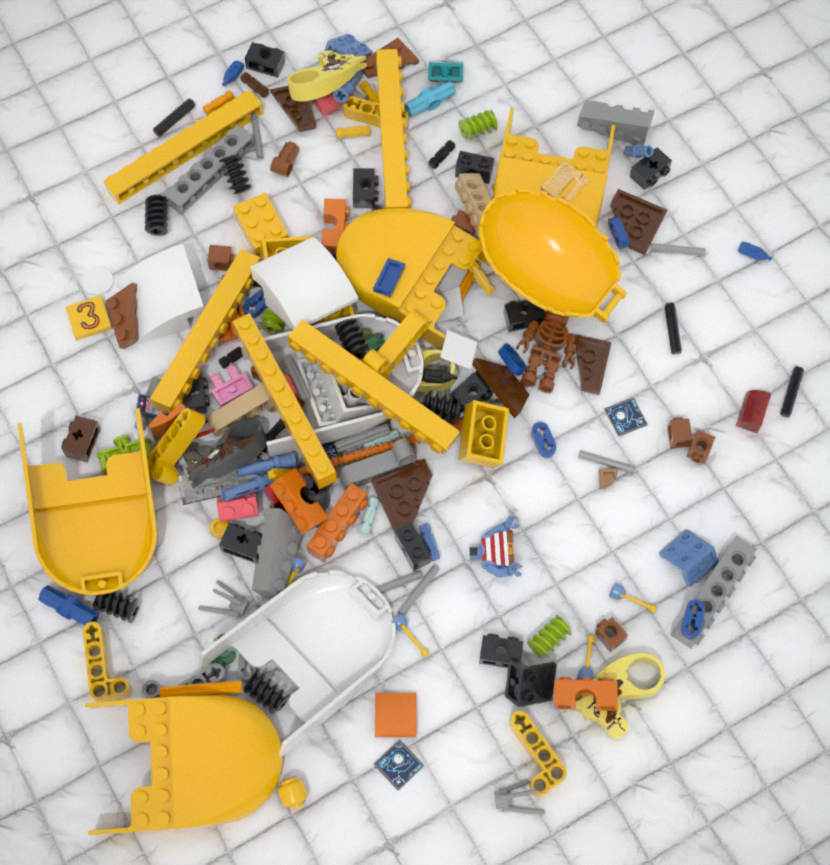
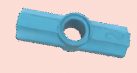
M446 81L434 88L427 87L420 92L419 96L404 103V108L409 117H414L427 109L429 111L435 110L442 101L454 96L456 91L451 81Z

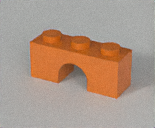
M324 198V223L334 224L336 227L331 230H322L321 244L333 255L336 254L342 233L349 225V222H346V217H350V206L346 205V199Z
M295 468L270 484V487L303 535L328 519V516L318 501L308 504L302 499L300 490L306 486V483Z
M560 677L559 680L554 679L555 709L576 710L577 699L583 694H590L596 699L597 711H618V682L612 678H602L601 681H595L588 677L580 678V680H572L570 677Z

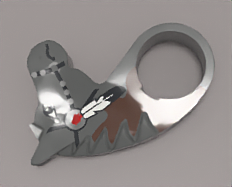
M253 418L235 422L225 431L214 446H199L197 442H191L182 455L188 466L186 471L189 475V481H192V488L197 487L207 479L234 471L255 459L266 447V442H268L261 422Z

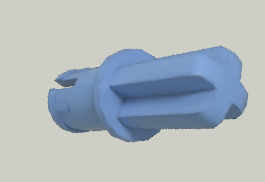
M636 144L635 146H626L623 152L627 156L641 158L652 156L654 150L650 145L642 146L641 144Z

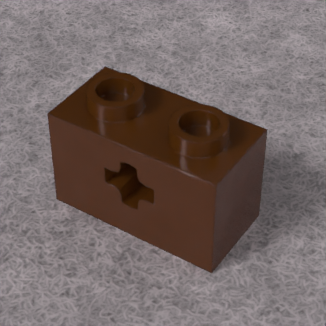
M75 416L74 421H71L69 424L67 438H64L61 445L66 457L88 463L101 430L98 421Z

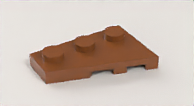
M399 38L379 49H397L398 56H401V67L399 69H403L409 64H419V59ZM374 52L361 62L367 63V67L362 69L363 74L367 78L377 76L376 52Z
M135 283L129 284L105 301L116 339L121 349H126L138 341V319L135 318V308L137 307L135 291H137V284Z

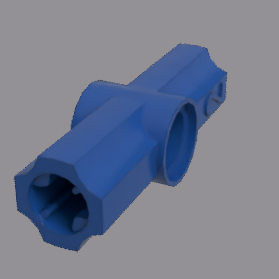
M49 585L43 587L39 593L38 600L48 607L55 609L68 620L73 619L83 626L89 622H97L99 613L83 605L74 596L67 593L65 595Z

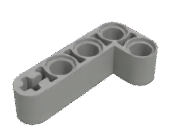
M403 438L392 444V450L344 466L338 470V474L345 490L350 483L360 487L371 483V480L415 463V455L409 440Z
M214 663L179 685H190L197 682L208 683L205 677H208L211 683L226 682L227 674L222 665ZM217 671L220 677L216 678L213 673ZM148 680L142 686V693L146 699L160 698L159 690L161 686L155 680ZM151 687L158 688L154 695H148Z

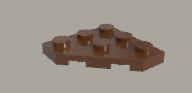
M618 189L610 205L615 217L618 216L624 226L629 239L628 248L646 255L667 213V209Z
M425 459L371 480V484L393 532L411 522L414 524L432 480V474Z

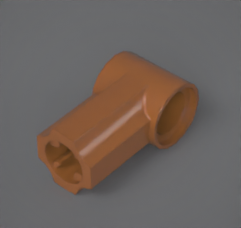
M285 142L278 157L275 156L273 158L270 171L289 177L293 162L300 151L299 147L294 142Z

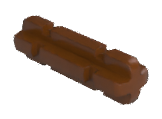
M244 72L240 76L241 81L256 93H259L261 97L266 98L269 95V89L262 86L263 84L254 77H251L249 73Z

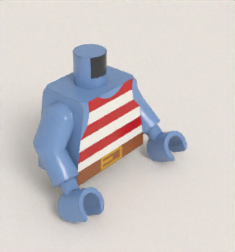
M512 515L507 517L506 521L484 533L480 539V547H469V558H481L482 568L498 578L512 576L513 574L516 577L522 575L521 572L516 570L523 566L514 560L513 533L510 528L518 529L519 524L515 523L512 525V522L517 519V517Z

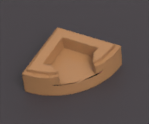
M618 468L598 470L599 489L607 488L614 483L618 474Z

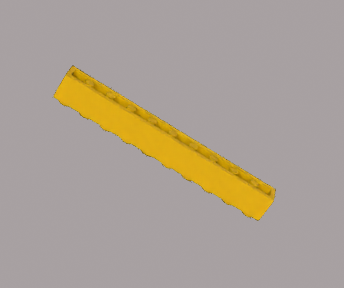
M397 49L376 50L385 209L411 208V197H407V192H410V181H406V176H409V166L405 165V160H408V151L404 149V144H407L406 133H403V128H406L405 117L402 118L405 108L404 102H401V97H403V87H400L402 71H399L401 56H398Z
M251 90L241 93L237 98L225 103L218 110L212 111L205 118L198 120L189 128L183 129L179 134L169 138L160 146L153 148L144 156H140L133 163L124 166L117 173L108 176L104 180L106 190L118 205L216 144L236 125L243 127L251 122V113H256L258 117L264 114L262 103Z
M240 249L151 395L152 407L169 414L179 403H182L184 396L189 394L193 380L198 379L203 364H206L210 358V352L217 347L219 337L226 332L228 322L235 317L237 307L244 302L246 292L253 287L254 279L252 278L250 266L261 262L259 256Z
M249 313L233 320L237 337L318 488L321 489L337 481L333 465L251 314Z
M303 319L289 334L288 344L293 351L301 352L310 363L315 362L324 373L333 375L338 383L350 387L356 396L364 397L370 406L382 410V413L388 419L393 418L402 429L410 430L419 441L428 443L434 452L445 455L457 440L460 433L459 430Z

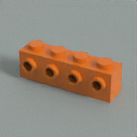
M350 483L328 514V519L321 524L306 545L310 555L325 563L327 558L334 554L335 547L339 542L343 541L348 528L355 524L358 518L357 515L366 508L369 502L367 492Z

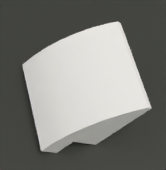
M315 237L309 238L250 266L252 278L263 288L266 306L293 330L302 319L311 325L359 301L358 295L342 268Z
M183 244L171 247L145 259L127 271L117 281L120 290L131 283L137 284V291H135V300H137L135 318L138 319L137 345L190 329L188 318L200 315L204 310Z
M366 340L365 344L369 346V349L365 352L368 353L372 349L376 351L373 341ZM306 359L295 361L311 395V399L304 402L313 430L383 412L377 407L373 408L364 397L356 396L347 385L343 386L338 383L333 375L324 373L315 362L310 363Z

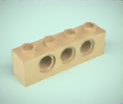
M480 173L459 174L458 181L455 182V190L460 196V201L465 207V212L470 218L471 225L476 233H479L481 215L492 198Z

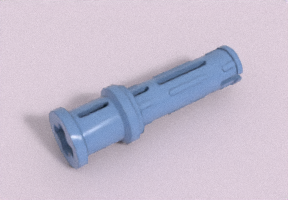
M362 69L357 71L347 83L334 91L333 97L337 102L345 103L354 91V86L363 75L361 73Z
M293 452L280 457L275 455L272 459L246 464L237 469V474L241 478L268 472L271 469H297L296 458Z
M268 474L261 477L258 475L249 482L221 490V497L223 501L227 502L252 492L261 493L264 492L265 487L275 480H270Z

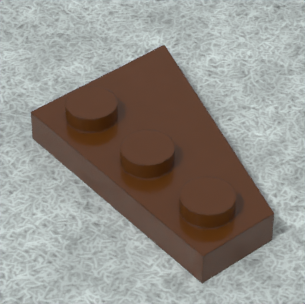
M288 86L270 89L272 96L299 132L316 129L309 101L293 100Z
M575 334L581 391L600 395L611 342Z

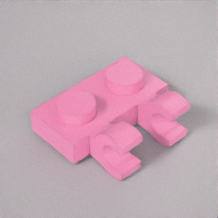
M233 364L226 367L231 380L222 383L217 373L210 376L211 382L215 387L211 392L220 407L225 406L254 388L245 372L239 375Z

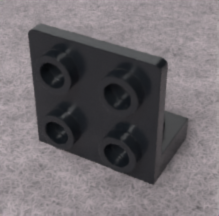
M517 658L509 659L505 697L518 707L552 701L557 664L549 662L527 666Z

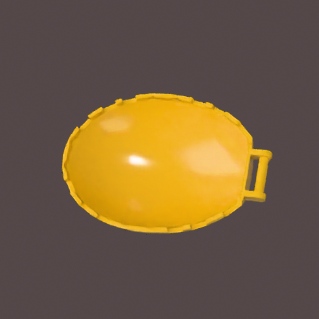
M517 188L515 191H505L493 198L481 215L479 239L482 251L494 272L514 292L546 311L577 318L594 316L599 321L606 323L609 320L608 316L618 302L626 297L627 293L617 285L621 278L618 255L615 249H612L608 243V237L597 229V224L570 202L560 197L550 196L545 191L536 192L531 191V188ZM612 292L615 294L603 311L600 310L599 306L608 294Z

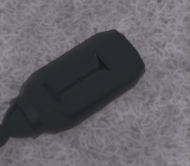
M443 369L423 370L422 381L425 383L443 384L453 379H458L457 375H453Z

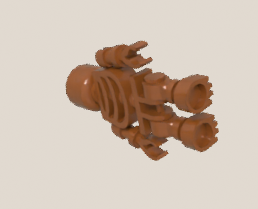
M546 311V318L540 325L536 320L530 322L527 327L528 330L523 333V339L516 346V350L520 348V345L525 344L523 354L526 353L529 348V342L534 338V341L540 347L533 345L531 348V354L528 359L529 366L526 368V373H523L520 383L527 387H534L537 381L536 368L540 367L541 364L545 365L546 373L543 379L540 380L537 390L550 394L555 386L553 382L555 379L554 374L557 372L559 361L562 359V355L551 351H560L566 345L564 349V354L566 355L562 362V367L565 368L566 362L569 360L571 364L570 369L575 366L573 355L575 354L574 344L576 341L575 335L568 334V329L564 328L569 317Z

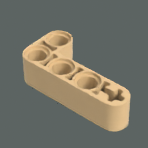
M262 383L211 413L206 420L210 428L215 430L212 432L213 435L217 437L222 436L237 421L253 418L264 410H268L271 413L277 412V409Z

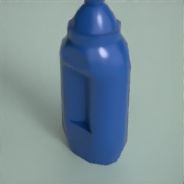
M238 60L232 62L224 73L222 86H226V84L236 80L244 69L242 62Z
M742 241L738 249L739 253L755 260H772V257L764 249L748 242Z

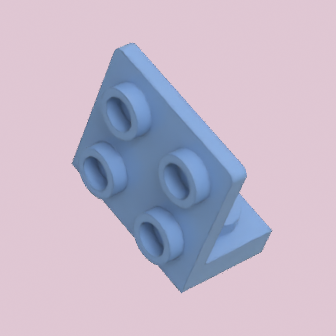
M345 34L328 40L324 50H330L341 55L353 54L356 57L369 56L373 52L366 44L359 42L351 34Z
M687 529L659 552L660 557L681 570L685 583L690 587L719 562L714 546Z

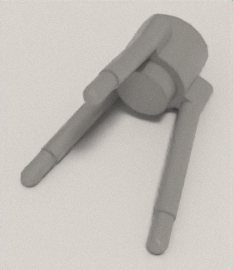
M217 580L216 583L232 594L233 597L217 589H213V592L231 601L229 608L232 610L204 606L198 607L199 610L238 617L239 614L242 616L245 614L249 600H246V597Z
M530 780L494 791L496 808H502V812L513 811L545 814L544 810L509 806L513 804L512 798L538 792L537 789L511 793V790L529 784Z

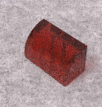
M763 390L747 391L735 426L758 433L764 420L771 393Z

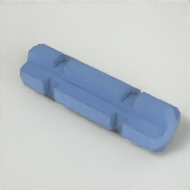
M428 523L420 525L419 530L421 535H423L424 544L431 555V561L439 560L440 553L437 550L433 533H430V525Z

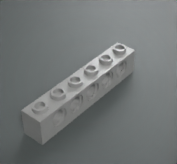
M239 125L230 129L223 139L217 141L209 152H206L197 163L191 166L188 172L181 175L173 186L167 188L164 193V197L168 199L166 203L183 215L228 171L221 168L225 165V162H219V160L234 154L243 158L255 146L253 136Z
M735 537L695 597V600L701 601L710 610V612H704L701 632L694 639L686 638L681 632L682 617L671 633L672 637L690 649L694 644H700L705 636L702 634L705 628L710 629L715 621L712 618L715 612L720 613L725 606V603L722 601L726 596L731 597L736 589L733 586L736 580L740 582L746 574L744 568L746 565L750 567L756 559L754 553L757 549L740 537ZM732 559L739 560L741 565L734 564ZM722 574H727L730 577V581L724 580ZM711 590H717L720 596H714ZM696 605L690 608L693 610V617H695L696 613L700 611L697 610ZM691 624L689 627H686L689 629V633H693L696 630Z

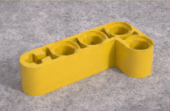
M349 96L348 100L343 103V114L346 118L380 127L379 103L354 96ZM405 111L402 113V118L405 117L406 128H403V133H406L408 129V113Z
M412 310L378 351L372 349L365 355L363 363L384 378H387L427 330L430 321L417 311Z
M189 408L183 409L147 457L148 471L154 481L168 486H173L177 482L178 471L174 465L205 424V416Z
M96 622L87 623L83 628V640L90 696L96 702L120 701L129 698L132 693V687L128 681L122 677L110 679L104 630ZM94 630L97 631L94 633L96 641H94V638L91 636ZM95 649H101L98 656L92 657V652ZM102 668V674L98 677H95L94 672L97 669ZM119 685H126L123 692H116ZM104 688L105 693L102 696L97 697L96 692L99 689Z
M516 711L511 716L509 726L541 771L531 780L529 790L535 789L534 783L540 781L544 784L545 790L538 791L532 795L543 797L564 781L567 771L530 717L523 711ZM516 718H517L519 721H520V720H523L522 726H521V724H517V725L515 724ZM534 735L537 742L535 744L528 743L526 736ZM541 752L547 753L549 760L546 762L541 761L538 754ZM554 769L559 770L562 777L554 779L551 776V771Z

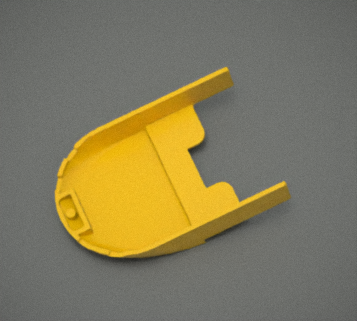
M511 107L492 199L505 191L511 192L517 188H531V191L536 192L545 191L550 196L560 197L584 212L598 226L615 125L612 124L607 150L579 147L575 150L573 159L538 153L539 143L536 139L510 134L514 108Z
M387 208L373 210L357 217L346 227L339 239L336 261L352 284L359 301L398 323H401L412 310L417 311L430 321L427 330L420 338L442 350L446 335L436 330L434 324L445 309L446 302L434 290L451 264L461 270L470 269L476 259L489 265L482 251L480 240L456 227L454 221L422 210ZM388 258L405 263L406 266L391 297L373 292V287Z
M140 408L135 409L140 450L138 452L117 454L109 457L106 462L107 476L67 481L65 467L60 463L34 466L28 464L24 429L22 423H18L35 554L48 576L57 584L70 591L85 595H103L118 591L137 579L153 556L157 529Z
M196 695L85 703L86 708L128 707L130 738L139 743H151L152 786L138 787L131 794V826L93 829L88 831V835L180 829L232 823L246 818L258 810L272 795L279 781L283 757L279 755L281 749L279 735L268 716L249 701L228 695Z

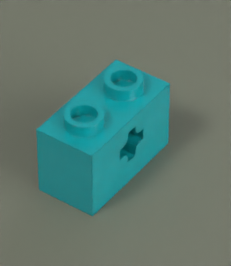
M429 60L428 80L463 81V61Z

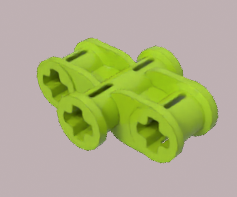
M118 436L113 440L114 445L117 447L98 452L97 458L100 459L102 466L101 473L107 474L106 462L109 457L117 454L138 452L140 450L139 440L130 442V436ZM144 438L146 456L148 457L152 452V441L150 438Z

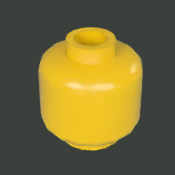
M296 776L281 781V786H279L277 792L284 807H292V810L304 806L303 801L308 798V792L303 780L296 779Z

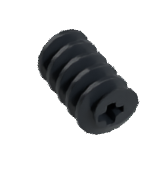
M237 154L219 160V162H225V165L221 168L228 170L224 176H230L226 182L233 184L229 187V190H235L233 194L246 191L252 187L251 184H245L249 181V178L243 177L247 172L246 170H241L244 167V163H238L242 160V157L236 156Z
M151 195L145 199V231L154 236H164L168 233V217L166 216L168 214V204L166 203L168 199L162 195Z
M346 319L337 323L334 328L340 342H342V347L359 360L363 359L367 354L365 351L369 349V346L365 344L366 339L361 338L363 332L359 331L360 326L356 325L357 319Z
M429 391L425 395L422 402L423 406L433 411L436 415L440 413V418L443 420L447 416L448 421L451 422L455 417V423H458L462 411L460 399L454 404L453 397L447 402L446 395L441 400L439 399V393L432 397L431 391Z
M312 477L304 486L305 501L308 504L318 501L322 509L325 510L330 503L328 485L319 489Z
M115 591L97 595L93 608H99L100 612L106 611L108 615L113 614L115 618L121 617L123 621L128 619V622L132 623L137 616L139 605H137L138 598L130 602V595L123 599L124 593L120 592L116 596Z
M257 670L247 680L244 692L246 694L250 693L252 699L257 697L256 702L258 704L263 702V708H269L271 714L280 711L291 695L288 694L283 697L284 689L277 692L278 685L275 684L270 687L272 680L269 679L264 682L265 674L258 677L259 670Z

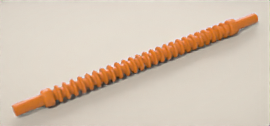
M460 419L457 424L452 422L451 425L461 432L463 419ZM410 434V437L405 436L409 440L410 445H415L416 442L421 443L413 434ZM390 440L389 443L385 441L384 444L379 443V446L374 444V447L369 446L368 449L364 447L363 450L358 449V452L353 450V453L348 452L347 455L343 453L342 456L337 455V458L332 456L330 462L335 468H337V465L342 466L343 463L345 465L348 462L353 463V460L358 462V459L363 460L364 457L369 458V456L372 457L374 454L378 455L379 453L392 450V444L395 441ZM307 466L299 468L302 476L310 473Z

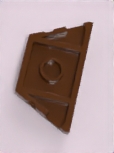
M475 358L472 363L473 367L502 404L509 408L513 418H516L529 397L525 386L518 381L507 366Z

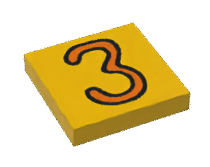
M102 296L65 306L76 341L112 329Z

